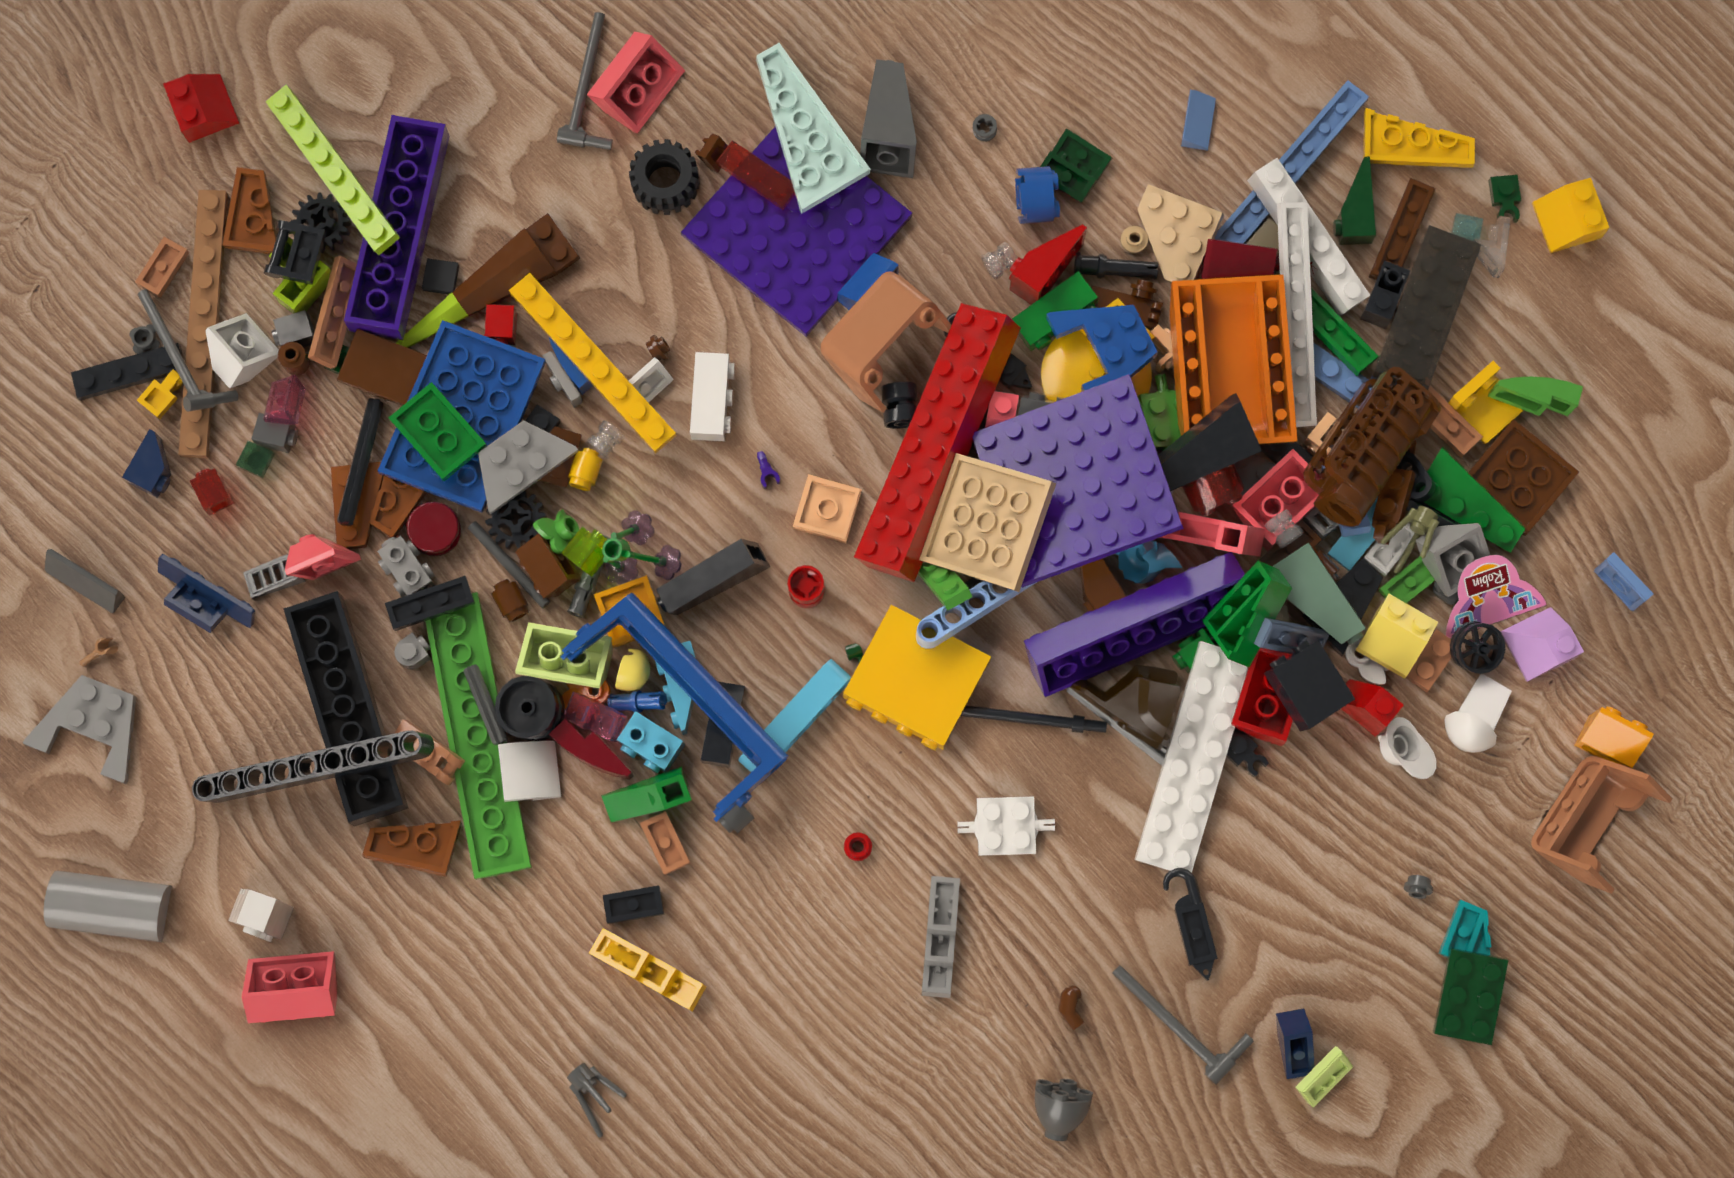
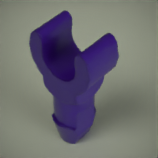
M758 452L757 459L762 473V487L767 489L765 479L769 476L774 477L776 483L780 484V477L776 471L772 470L764 452Z

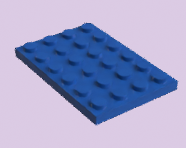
M442 320L408 401L432 382L488 446L522 421L546 361L539 356ZM395 429L378 468L379 474L483 513L487 500L478 454L446 481H443L399 430Z

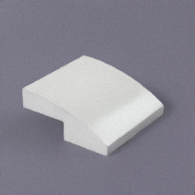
M555 741L498 744L504 802L533 799L534 801L561 797Z

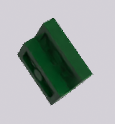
M1066 128L1040 167L1050 166L1051 170L1058 174V188L1082 203L1113 158Z

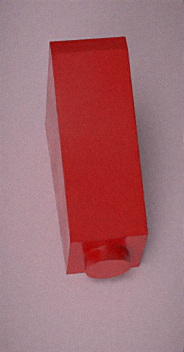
M1349 679L1346 685L1355 700L1341 709L1376 737L1387 727L1404 704L1381 686Z

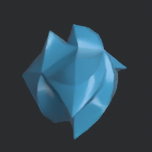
M1155 540L1116 553L1119 555V569L1123 571L1124 579L1137 584L1153 581L1164 568H1182L1173 553L1164 544L1158 543Z

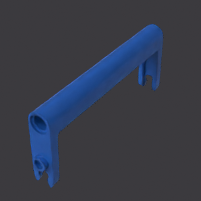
M634 593L624 597L592 625L587 623L582 626L576 633L577 637L562 650L564 654L561 658L563 660L568 658L572 662L618 625L623 626L756 766L742 782L716 804L717 808L713 811L716 815L714 818L716 822L736 805L739 808L744 806L752 798L750 793L773 774L789 757Z

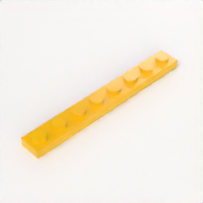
M531 273L527 274L509 290L514 299L655 454L677 436L676 432Z

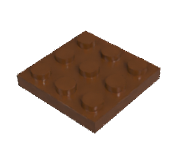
M1513 419L1468 473L1526 527L1523 535L1526 536L1577 476L1579 471Z

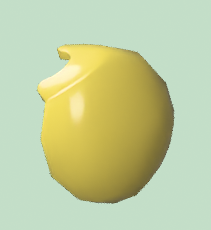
M628 649L633 654L623 656L616 678V689L632 692L641 689L648 680L650 663L647 655L639 649Z

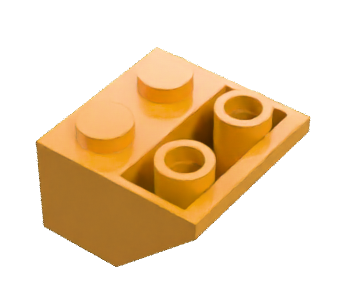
M1601 707L1588 716L1574 746L1594 756L1633 768L1651 741L1654 733L1648 731V726L1636 720L1631 722L1621 717L1622 713L1612 707Z

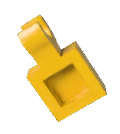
M173 369L161 384L154 379L137 401L157 418L161 419L178 399L172 393L183 385L179 374Z

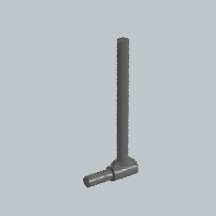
M595 12L570 123L559 128L557 143L579 147L590 146L606 150L612 149L613 139L587 135L583 128L580 127L605 19V14Z
M141 290L138 293V297L188 392L183 398L184 409L190 412L212 408L217 404L238 401L236 390L215 394L199 390L148 290Z
M1121 965L1112 973L1207 1064L1205 1066V1075L1215 1085L1234 1067L1235 1061L1254 1042L1245 1033L1227 1053L1214 1055Z

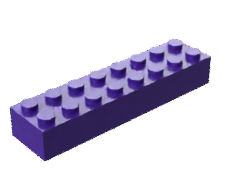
M391 115L372 200L400 238L378 255L363 237L344 318L349 331L356 332L359 329L375 336L404 340L450 137L445 124Z
M1229 552L1225 555L1217 556L1211 561L1197 567H1191L1183 573L1171 578H1165L1155 585L1140 589L1134 594L1120 600H1114L1106 606L1094 611H1088L1080 617L1060 623L1052 629L1034 634L1024 640L1032 674L1044 697L1071 687L1078 680H1087L1192 635L1202 628L1206 629L1207 627L1202 620L1245 575L1233 553Z

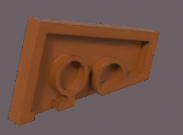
M237 167L222 245L227 249L271 254L276 235L266 173L263 170Z
M381 462L368 464L352 526H342L337 522L351 465L331 467L336 543L347 549L367 547L372 528L369 522L384 476L378 473Z
M384 476L370 518V525L390 538L396 537L427 492Z
M458 820L442 824L424 823V825L406 827L405 825L370 828L362 856L370 860L447 877L462 822Z

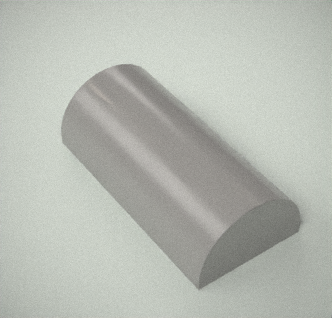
M57 870L51 876L44 900L45 925L49 928L162 943L172 886Z

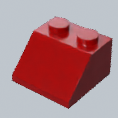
M187 74L163 84L180 130L189 143L239 124L221 74Z

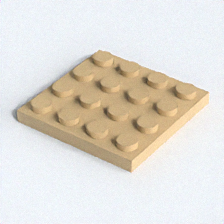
M956 453L919 560L1020 592L1056 483Z

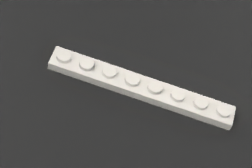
M1307 202L1278 203L1280 275L1284 274L1296 427L1317 426Z

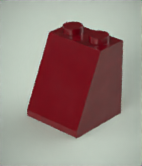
M1208 239L1201 279L1276 275L1277 271L1280 272L1279 249Z

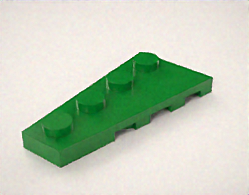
M1442 447L1427 471L1434 480L1436 489L1434 495L1425 503L1460 524L1478 523L1481 525L1484 537L1511 553L1526 527ZM1426 486L1421 487L1419 492H1422Z

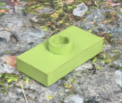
M1335 1046L1295 1088L1309 1105L1315 1107L1354 1066L1345 1054Z

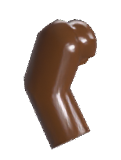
M1074 985L1062 991L1058 1007L1060 1014L1073 1031L1085 1023L1076 1011L1077 1002L1081 998L1082 993Z

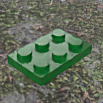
M432 382L388 417L391 423L443 481H446L487 446L483 439Z

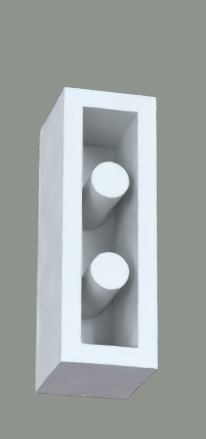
M695 352L690 423L692 440L725 441V433L731 432V417L727 416V406H732L733 390H729L728 387L729 379L734 380L735 363H730L729 354Z

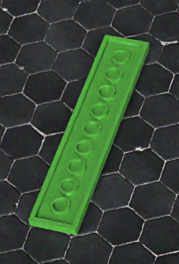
M478 592L472 593L475 601L474 605L425 622L449 748L465 760L462 767L457 768L454 774L474 879L478 880L529 869L532 866L519 801L504 802L498 745H494L490 739L464 674V669L468 666L476 664L479 667L495 706L498 690Z

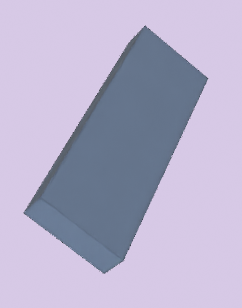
M1265 618L1254 644L1260 648L1294 654L1292 648L1305 640L1308 643L1319 640L1324 648L1329 633L1324 629Z

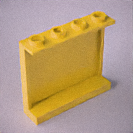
M890 605L845 688L843 698L847 699L846 704L858 711L864 708L872 712L871 717L883 724H886L887 721L897 726L896 730L907 737H911L913 734L921 738V743L924 746L935 751L937 747L944 750L949 736L982 674L986 671L991 661V656L953 636L934 648L925 649L921 647L916 641V630L921 620ZM925 628L921 631L922 635L926 638L931 639L937 635L936 631L932 628Z

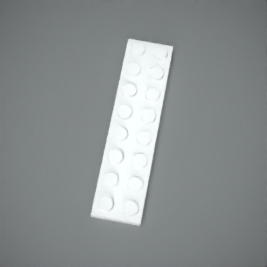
M1202 641L1198 644L1134 859L1169 871L1176 868H1184L1192 873L1235 728L1231 725L1248 671L1247 666L1229 660L1218 646Z

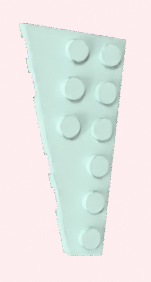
M777 43L758 54L756 62L802 214L870 174V168L782 45Z

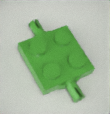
M1158 374L1154 376L1157 392L1140 394L1138 399L1156 450L1164 451L1181 437L1178 426L1176 391L1168 389L1166 374Z

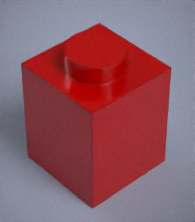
M486 305L485 336L507 345H516L517 311L514 305Z

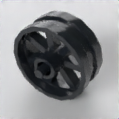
M1477 621L1466 622L1458 627L1452 635L1450 642V654L1455 664L1463 670L1478 674L1489 673L1497 668L1503 660L1506 650L1505 639L1501 632L1493 625ZM1477 627H1484L1487 630L1479 639ZM1471 631L1472 639H1465V636ZM1491 635L1493 637L1494 644L1486 643V641L1489 639ZM1462 643L1465 644L1466 648L1463 652H1461ZM1490 650H1493L1492 656L1489 658L1487 655ZM1472 654L1469 667L1466 665L1464 658ZM1480 655L1481 658L1484 660L1485 664H1483L1480 667H1477Z

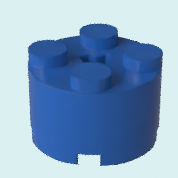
M1050 166L1016 169V174L1021 176V178H1015L1017 209H1021V215L1023 214V216H1018L1019 223L1053 222L1055 217H1060L1059 201H1056V198H1054V190H1058L1059 187L1058 174L1051 170Z

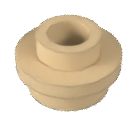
M1128 227L1121 235V245L1129 253H1140L1148 244V235L1141 227ZM1136 235L1140 240L1134 243L1130 240V236Z

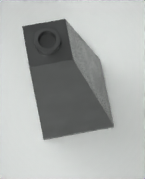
M876 59L862 131L860 155L869 166L870 172L913 178L917 141L904 64L892 60Z

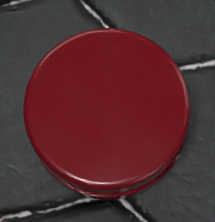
M427 502L414 509L409 516L407 534L410 541L421 553L434 557L442 556L452 551L458 544L461 537V525L450 507L439 502Z

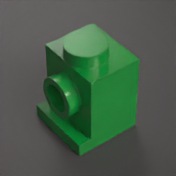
M1203 628L1195 634L1196 640L1191 636L1178 645L1181 650L1174 654L1172 659L1180 670L1185 669L1187 673L1190 672L1200 641L1214 645Z

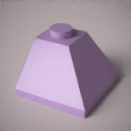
M1551 607L1501 631L1505 643L1526 682L1577 658L1584 652L1572 628Z

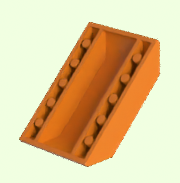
M1284 274L1172 281L1169 316L1177 416L1181 436L1228 397L1236 393L1259 444L1297 442Z

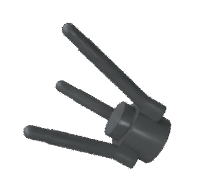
M582 1063L568 1075L567 1079L572 1083L569 1088L576 1095L597 1136L601 1138L603 1133L582 1092L584 1094L589 1092L607 1113L611 1112V1108L594 1088L597 1084L595 1078L621 1097L625 1098L627 1094L600 1074L594 1066L589 1069L585 1063Z

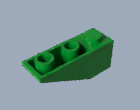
M682 766L601 795L611 822L666 810L692 800L691 790Z

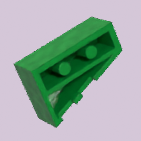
M1257 561L1202 620L1229 660L1250 667L1260 649L1254 642L1264 619H1276L1292 587L1279 569Z

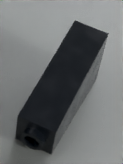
M1235 393L1158 456L1170 491H1173L1262 450L1242 403Z
M740 539L657 588L656 590L660 596L658 597L659 605L665 612L679 615L770 568V565L757 542Z

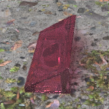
M296 375L271 383L263 417L265 422L298 424L305 387Z

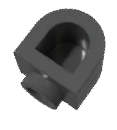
M736 805L719 822L729 833L733 830L739 833L754 817L744 806L739 808Z

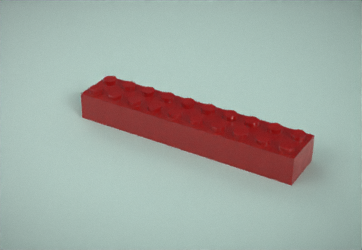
M963 303L960 304L855 552L854 558L868 568L915 582L923 563L919 559L955 454L968 455L973 444L972 437L974 432L978 431L1021 329L1008 315Z

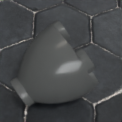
M1044 1079L1036 1080L1035 1109L1045 1129V1137L1055 1141H1066L1068 1134L1075 1130L1087 1116L1093 1092L1078 1088L1077 1082L1071 1079H1060V1083H1052Z

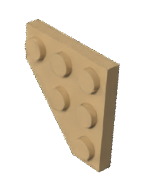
M1148 184L1137 210L1164 279L1170 283L1172 281L1197 280L1204 264L1208 239L1215 238L1224 214Z

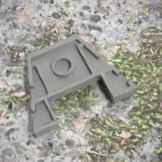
M81 675L24 739L23 744L49 754L60 728L63 727L111 746L112 748L100 774L127 784L129 775L127 773L128 760H130L131 755L130 739L131 732H133L136 696Z

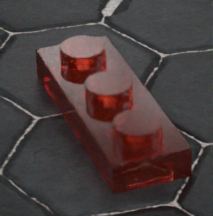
M733 140L716 161L719 167L782 210L785 209L795 195L792 181Z

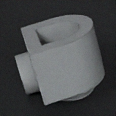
M411 633L399 641L395 647V657L406 669H417L431 660L427 653L431 648L422 635L417 638Z

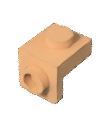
M1158 324L1150 332L1155 336L1154 346L1164 355L1156 366V370L1160 373L1165 368L1169 371L1174 366L1171 331L1167 328L1163 329Z

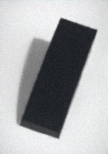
M719 682L742 706L745 686ZM709 718L701 762L703 764L730 768L734 743Z

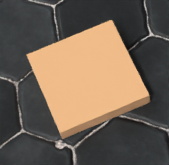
M808 474L793 529L847 544L862 489Z

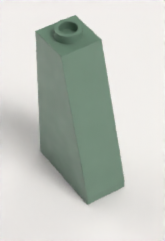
M1307 543L1272 566L1281 571L1292 587L1287 599L1339 643L1343 644L1347 641L1351 645L1364 637L1361 631L1366 629L1365 625L1310 543Z

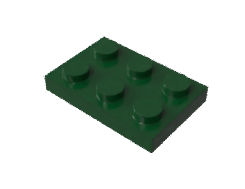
M1450 947L1433 1033L1492 1045L1509 960L1507 958Z

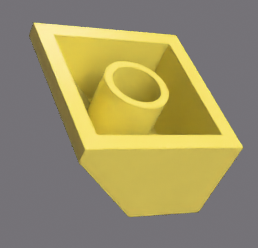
M1388 594L1376 611L1356 651L1405 679L1428 643L1438 621Z

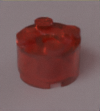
M1231 464L1182 486L1193 511L1200 512L1201 516H1207L1217 510L1216 507L1224 503L1230 505L1240 501L1243 498L1241 492L1244 490V484L1235 465Z

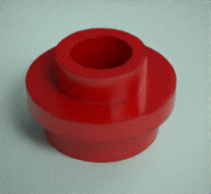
M853 833L844 842V852L853 861H863L872 852V842L863 833ZM854 843H862L864 846L863 850L855 852L852 848Z

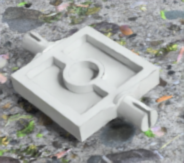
M1034 797L977 798L975 820L971 822L957 821V827H969L958 828V834L975 833L978 840V856L1036 854L1035 839L1038 831H1055V826H1044V824H1055V819H1037L1034 811Z

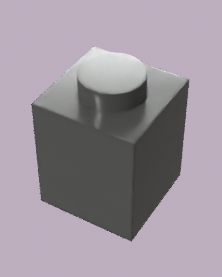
M259 413L251 439L257 446L289 453L291 446H295L297 442L298 430H296V426L291 420Z

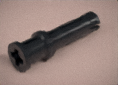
M1076 252L1074 274L1079 271L1080 274L1096 275L1100 279L1105 277V275L1156 280L1159 264L1158 262L1109 259L1104 254H1099L1098 256L1081 255V252Z

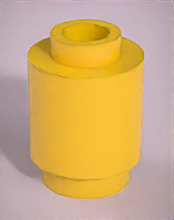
M583 448V451H578L575 454L568 475L570 486L583 491H590L591 486H595L603 462L598 457L599 452Z

